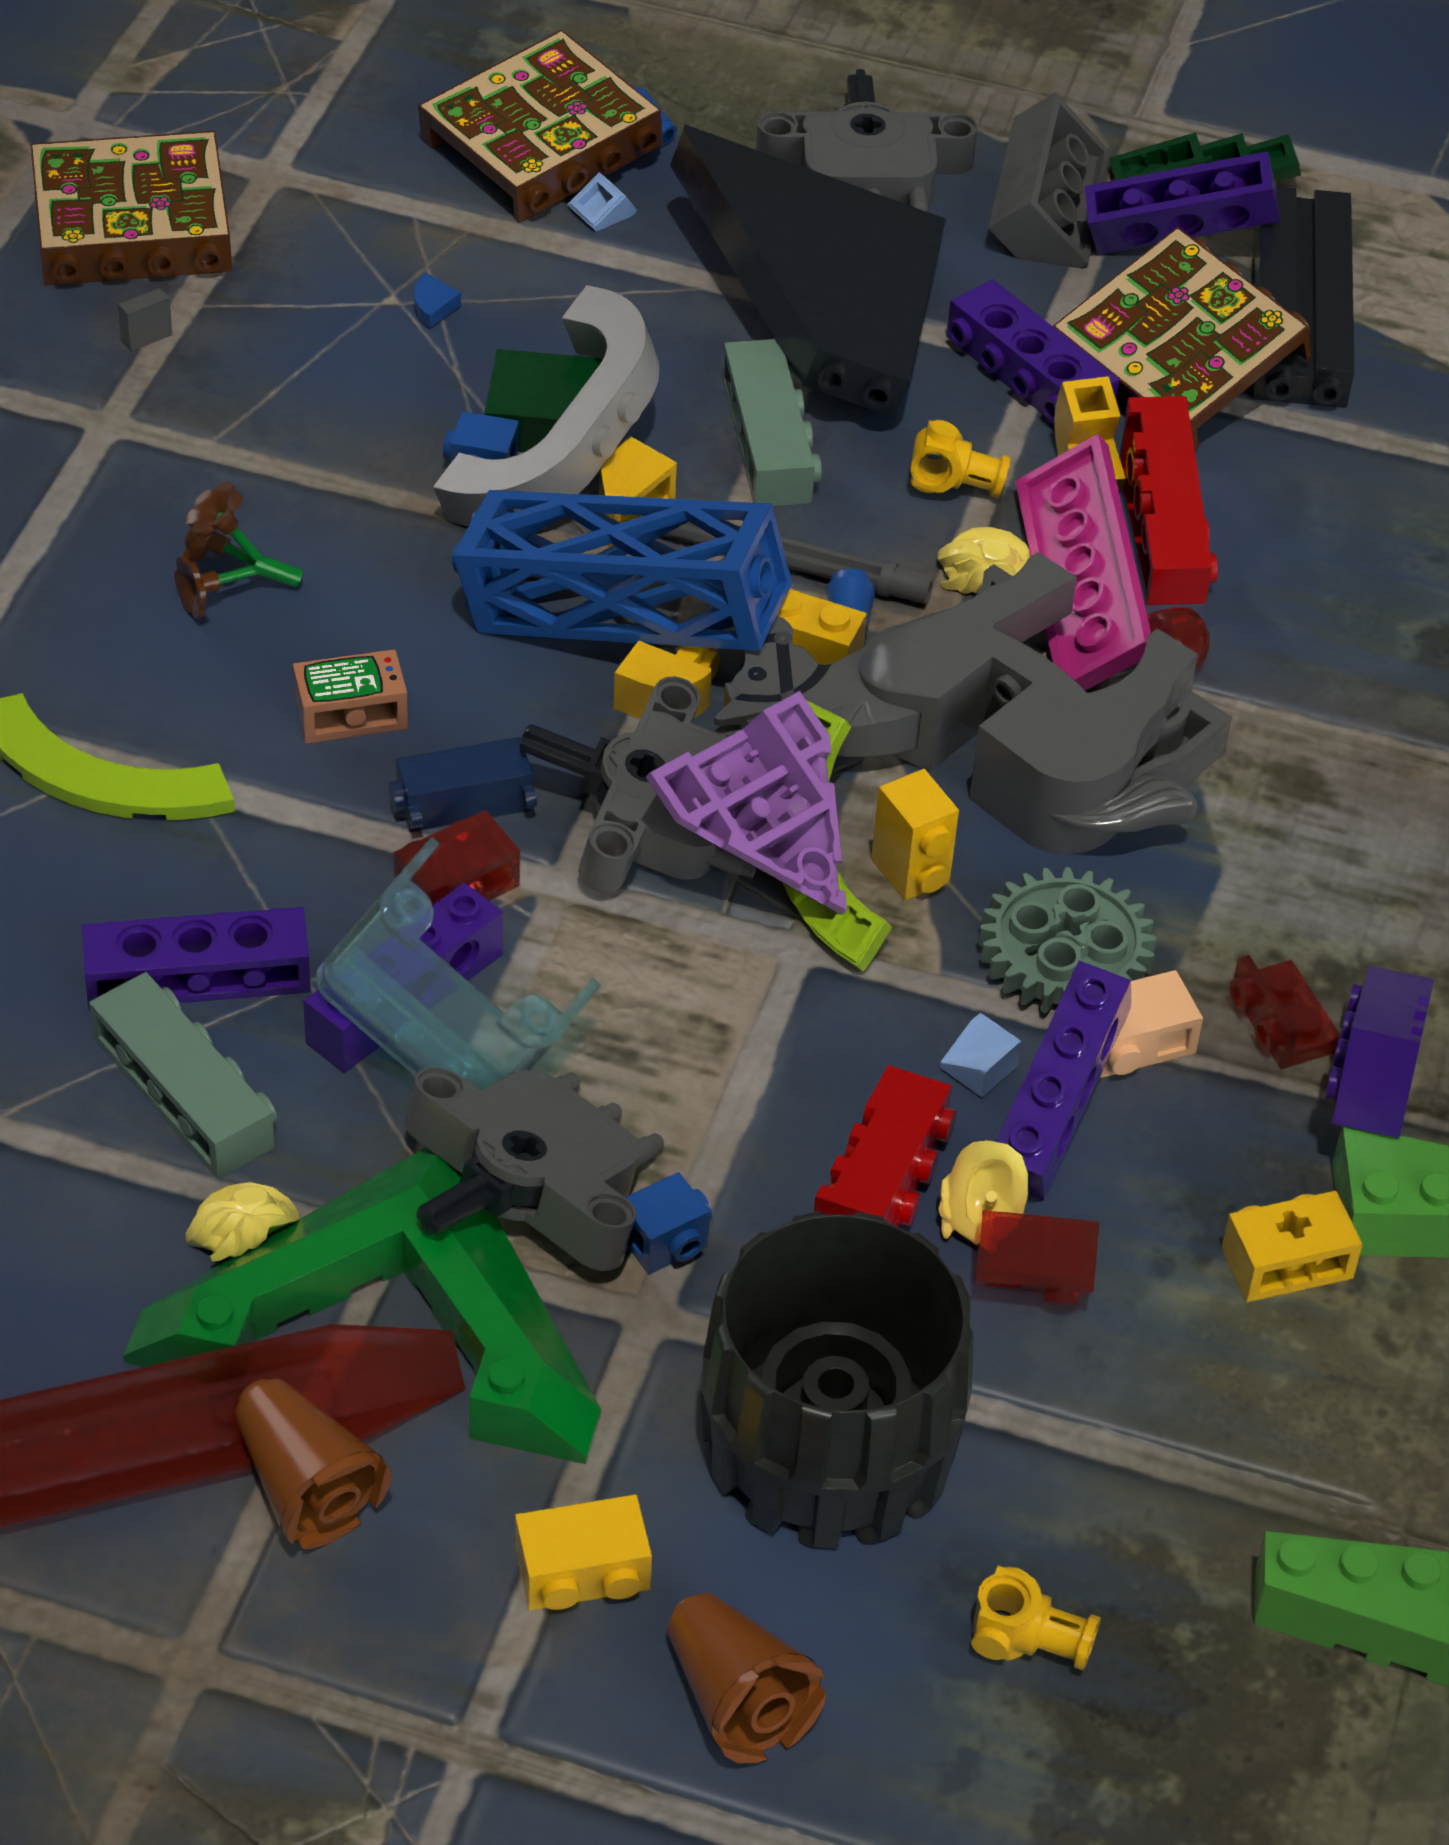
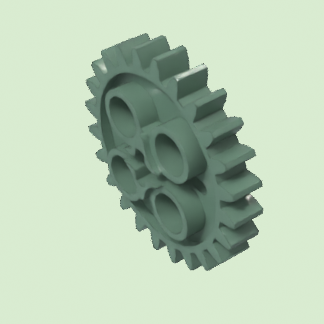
M1066 867L1062 878H1055L1048 868H1043L1042 880L1037 881L1026 872L1022 875L1021 887L1007 881L1003 895L994 893L991 896L990 908H984L978 945L982 946L981 962L990 964V979L1004 978L1002 991L1005 994L1020 989L1022 991L1020 1004L1025 1005L1034 998L1040 999L1041 1012L1046 1013L1053 1003L1059 1004L1079 960L1128 978L1131 981L1145 978L1146 974H1150L1157 937L1151 935L1154 924L1153 919L1143 918L1145 909L1143 903L1129 905L1131 896L1129 889L1116 894L1111 891L1113 879L1111 878L1097 885L1093 883L1092 871L1088 870L1080 880L1074 879L1071 868Z

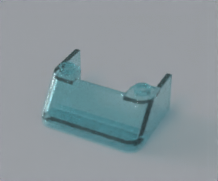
M431 837L321 962L316 972V983L326 1000L415 1077L422 1069L442 1067L457 1073L481 1091L511 1073L531 1070L559 1039L601 984L592 978L559 1010L548 1000L535 995L519 998L506 1013L491 1002L419 939L430 927L434 912L428 896L410 879L440 845Z

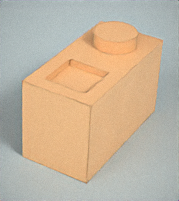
M1176 970L1131 981V1009L1100 1078L1115 1074L1125 1075L1138 1068L1196 1054L1203 1017Z

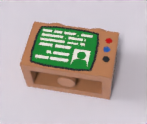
M396 649L293 663L294 699L305 744L408 729L407 690Z

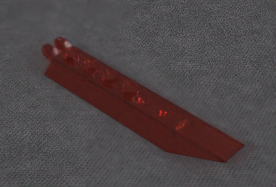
M331 1324L1 1399L0 1527L254 1468L255 1465L235 1418V1410L244 1389L261 1379L284 1380L363 1441L465 1389L452 1330Z

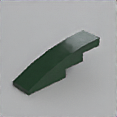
M1195 132L1109 157L1115 180L1262 152H1268L1275 182L1301 176L1299 161L1289 134L1247 146L1243 133L1200 145Z

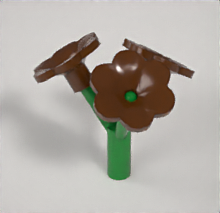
M223 482L214 490L208 489L202 492L195 500V507L187 513L185 518L186 523L191 528L186 535V549L183 556L176 559L177 570L174 572V579L177 589L181 593V602L185 611L192 613L195 619L205 616L206 594L220 590V585L260 575L297 588L302 578V569L263 556L237 527L238 520L233 515L242 504L243 497L230 482ZM229 534L241 548L231 544V538L225 535ZM208 550H211L221 556L227 553L250 566L217 574L215 571L200 574L194 561L197 563L201 562Z

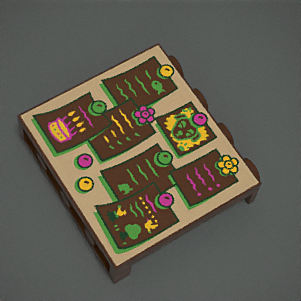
M559 30L418 105L421 140L431 149L447 141L513 197L514 215L518 223L580 191L599 172L605 177L662 146L661 109L563 30Z
M215 131L30 143L44 286L232 272L230 232Z
M1176 227L1053 325L1055 329L1120 379L1116 402L1125 411L1127 410L1129 397L1187 396L1195 450L1199 448L1197 428L1287 355L1295 351L1305 360L1311 357L1310 327L1299 313L1295 311L1290 313L1276 302L1273 295L1262 286L1256 287L1243 277L1237 266L1229 261L1223 262L1210 251L1203 240L1198 237L1192 238L1179 227Z

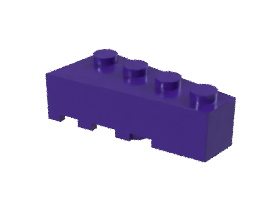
M1369 966L1364 984H1353L1325 1100L1336 1102L1332 1124L1400 1138L1434 979Z

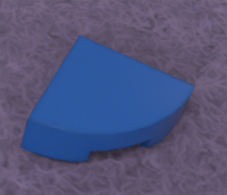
M427 273L423 274L414 288V304L419 320L431 328L461 306V292Z

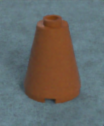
M282 1379L257 1380L244 1389L239 1397L235 1418L281 1532L292 1545L294 1540H296L303 1549H313L330 1544L354 1530L361 1524V1521L355 1514L369 1501L376 1509L385 1498L391 1485V1469L383 1457Z
M712 1593L692 1595L677 1604L668 1622V1636L713 1741L722 1754L736 1763H759L768 1759L762 1751L773 1747L779 1742L786 1750L797 1743L816 1722L825 1704L826 1692L820 1686L821 1678L825 1679L819 1666L811 1658Z

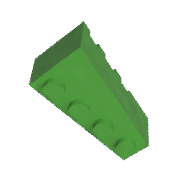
M1341 1126L1332 1161L1334 1187L1363 1244L1360 1256L1449 1258V1146L1400 1135V1138Z
M1265 1531L1255 1568L1254 1624L1330 1649L1339 1644L1360 1651L1366 1655V1661L1387 1668L1391 1661L1427 1673V1681L1449 1688V1551Z

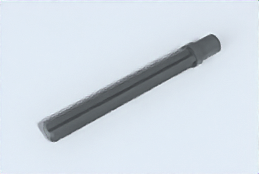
M690 522L663 535L664 537L695 545L716 539ZM781 537L788 569L826 579H831L834 573L842 569H859L869 575L877 595L888 598L894 596L927 605L934 584L933 575L902 568L897 563L889 561L881 563Z

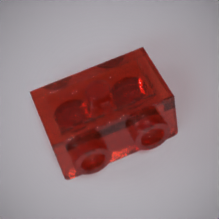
M1249 954L1238 957L1234 977L1229 985L1232 1002L1239 1011H1244L1254 1027L1256 1039L1260 1047L1264 1051L1270 1052L1280 1069L1336 1053L1341 1035L1292 960L1258 969Z

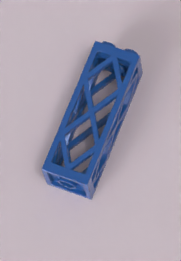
M489 490L478 510L473 513L471 523L460 542L455 545L452 553L453 569L459 574L465 593L466 608L472 614L477 632L484 634L626 643L642 641L647 644L760 651L792 585L771 503ZM513 509H523V510L514 512ZM604 514L642 515V517L620 523ZM564 516L570 517L592 531L557 543H553L535 534ZM727 520H741L743 523L739 527ZM687 522L694 524L716 538L680 550H675L655 540ZM613 544L611 547L599 552L598 554H580L589 550ZM727 553L726 557L718 561L707 560ZM527 577L543 578L524 584ZM651 584L663 585L660 587H656L647 591L634 594ZM567 588L589 599L559 616H556L532 600ZM688 595H692L714 606L681 624L652 607ZM510 612L520 618L506 617V615ZM623 615L641 625L599 622ZM735 626L736 631H728L724 629Z

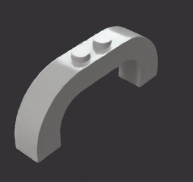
M589 285L585 286L563 315L562 320L575 352L603 359L601 364L547 436L530 450L514 457L497 460L458 453L433 486L448 522L469 526L473 513L478 510L489 490L579 494L590 483L606 460L614 453L617 445L631 426L639 419L641 413L651 400L659 379L660 371L657 353L641 313L633 303L613 291ZM513 509V510H514V512H516V511H520V510H523V509Z

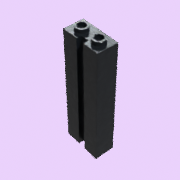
M1276 186L1280 222L1254 226L1253 284L1256 287L1262 286L1273 295L1277 303L1290 313L1292 311L1299 313L1306 320L1310 327L1311 357L1305 360L1295 351H1292L1253 383L1252 399L1347 408L1355 373L1351 193L1315 190L1313 199L1297 197V188Z

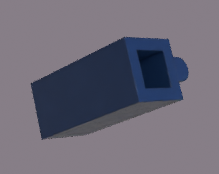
M515 737L396 758L397 780L389 782V795L394 813L403 812L408 831L414 832L533 810V807L537 806L536 793L533 786V772L526 753L519 749L521 738Z

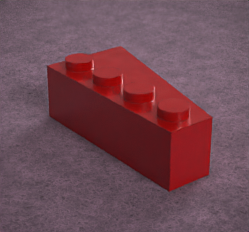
M888 1065L865 1106L862 1124L856 1122L849 1134L845 1155H838L831 1167L829 1176L832 1178L829 1186L822 1184L815 1196L814 1212L820 1211L823 1215H854L856 1212H863L884 1217L885 1222L898 1228L902 1224L910 1227L920 1203L921 1194L916 1192L920 1182L925 1184L931 1182L937 1166L939 1152L935 1151L938 1140L947 1143L954 1128L957 1110L949 1108L952 1085Z

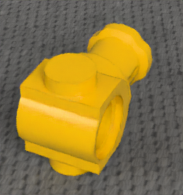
M929 420L927 427L919 431L915 437L910 483L915 489L924 493H943L951 488L958 489L964 483L990 492V497L998 499L1007 478L1011 457L1002 455L1000 458L973 451L972 442L963 440L961 433L953 424L943 420ZM937 454L943 458L935 460L930 459L925 455Z
M997 1566L995 1574L984 1579L979 1587L972 1627L974 1636L971 1645L977 1653L993 1660L1004 1659L1007 1661L1021 1657L1023 1654L1033 1656L1039 1648L1073 1660L1074 1668L1084 1670L1096 1639L1101 1617L1091 1614L1085 1619L1051 1607V1597L1041 1594L1038 1583L1028 1573L1015 1567ZM997 1610L1007 1611L1008 1613H1010V1614H1012V1615H1009V1616L999 1615V1614L995 1613L994 1611H997Z

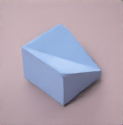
M979 1013L970 1021L941 1060L939 1068L980 1097H983L1017 1068L1021 1040L985 1015Z

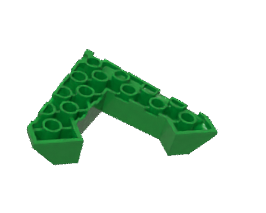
M427 1147L272 1234L257 1248L248 1249L241 1256L230 1258L144 1307L123 1355L124 1363L238 1388L256 1340L276 1332L278 1323L304 1311H307L310 1316L351 1297V1289L380 1277L382 1282L404 1273L414 1289L419 1288L430 1303L432 1315L455 1348L459 1346L473 1365V1374L476 1378L469 1396V1439L586 1464L601 1417V1408L497 1217L481 1209L442 1233L428 1235L421 1230V1222L416 1217L419 1206L460 1183L462 1173Z

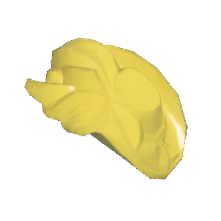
M993 527L971 528L959 533L951 543L938 550L937 559L949 578L947 581L941 582V586L947 590H958L962 594L971 592L977 594L982 586L983 574L986 569L995 564L1014 576L1031 557L1029 548L1024 541L1013 533Z
M990 1140L973 1142L963 1148L956 1158L951 1173L941 1181V1202L938 1210L942 1218L941 1231L944 1238L948 1239L951 1233L957 1231L963 1238L971 1241L988 1255L996 1253L997 1244L1016 1228L1024 1213L1028 1196V1172L1021 1154L1008 1144Z
M253 1182L227 1185L210 1194L200 1204L196 1216L185 1233L186 1243L190 1246L202 1247L213 1251L214 1253L209 1256L212 1262L223 1260L229 1256L238 1257L248 1249L257 1248L267 1238L268 1234L298 1221L300 1213L292 1201L274 1187Z

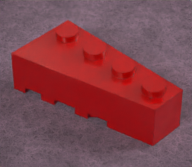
M1187 396L1129 397L1119 455L1126 477L1121 491L1146 604H1206L1209 583H1216L1218 562L1216 554L1210 553L1209 523L1204 515Z

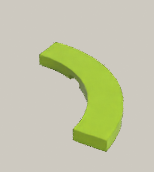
M23 693L0 698V760H6L11 766L22 773L23 780L54 798L93 812L131 819L134 813L166 815V820H187L235 812L234 798L219 763L182 769H151L113 763L80 751L57 737L36 717Z
M807 701L830 736L831 754L826 757L829 782L835 760L851 726L845 719ZM838 868L839 890L845 891L847 911L842 915L783 882L790 900L813 932L838 956L864 973L891 931L892 926L885 919L870 911L854 896L840 875Z

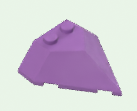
M800 691L763 710L745 728L693 757L688 751L646 776V779L676 823L842 915L847 911L845 891L839 890L837 865L842 862L835 786L834 783L828 782L826 757L831 754L830 736Z

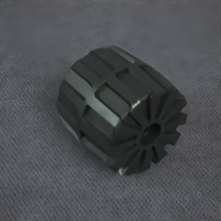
M820 1211L793 1216L792 1222L768 1233L759 1232L741 1247L738 1262L732 1271L721 1276L713 1300L703 1353L701 1384L704 1443L712 1441L713 1478L723 1495L738 1487L750 1499L745 1512V1516L750 1522L771 1534L776 1531L782 1521L798 1525V1541L801 1544L812 1547L838 1548L842 1531L853 1529L860 1543L871 1544L900 1533L905 1513L913 1519L923 1516L932 1508L943 1493L950 1467L957 1452L971 1398L974 1336L970 1328L971 1300L962 1277L953 1274L940 1258L938 1247L919 1233L911 1234L885 1222L884 1217L863 1212H856L854 1215H823Z

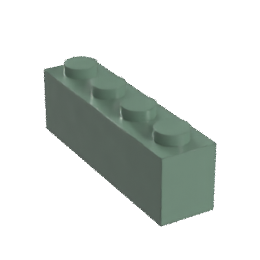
M775 339L724 343L722 381L753 503H771L772 506L812 503L814 483L821 482V461L818 453L811 454L813 446L812 427L810 421L802 420L804 416V399L802 390L794 389L796 381L794 369Z
M144 972L89 1002L93 1039L217 1180L275 1148L274 1122L277 1121V1115L271 1101L264 1093H255L245 1082L238 1064L231 1057L223 1058L214 1048L204 1026L198 1021L192 1023L181 1010L176 996L169 988L164 987L161 989L149 974Z

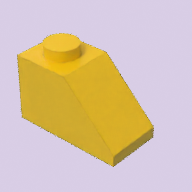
M630 437L615 449L614 453L598 471L599 495L675 499L677 462ZM604 514L620 523L642 517V515Z

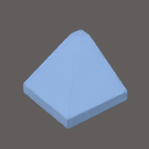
M600 172L567 204L596 232L630 218L637 212V209L630 200Z

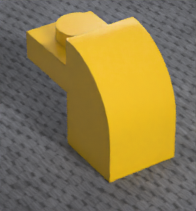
M1109 376L1062 382L1055 407V439L1057 453L1060 456L1099 434L1108 444L1118 490H1122L1126 477L1114 441L1121 415Z
M638 641L614 672L613 709L641 719L654 687L659 680L665 677L676 676L690 681L698 689L700 701L694 718L699 716L710 706L711 680L719 668L720 654L716 652V648L681 646L676 654H672Z

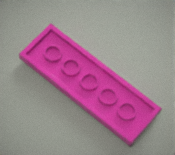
M1099 434L1015 481L1030 555L1033 556L1039 552L1077 577L1072 613L1046 628L1052 662L1067 673L1085 691L1138 663L1144 654L1147 636L1151 634L1109 447Z

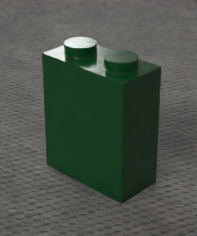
M497 349L485 415L519 421V452L524 453L536 446L547 436L603 359Z

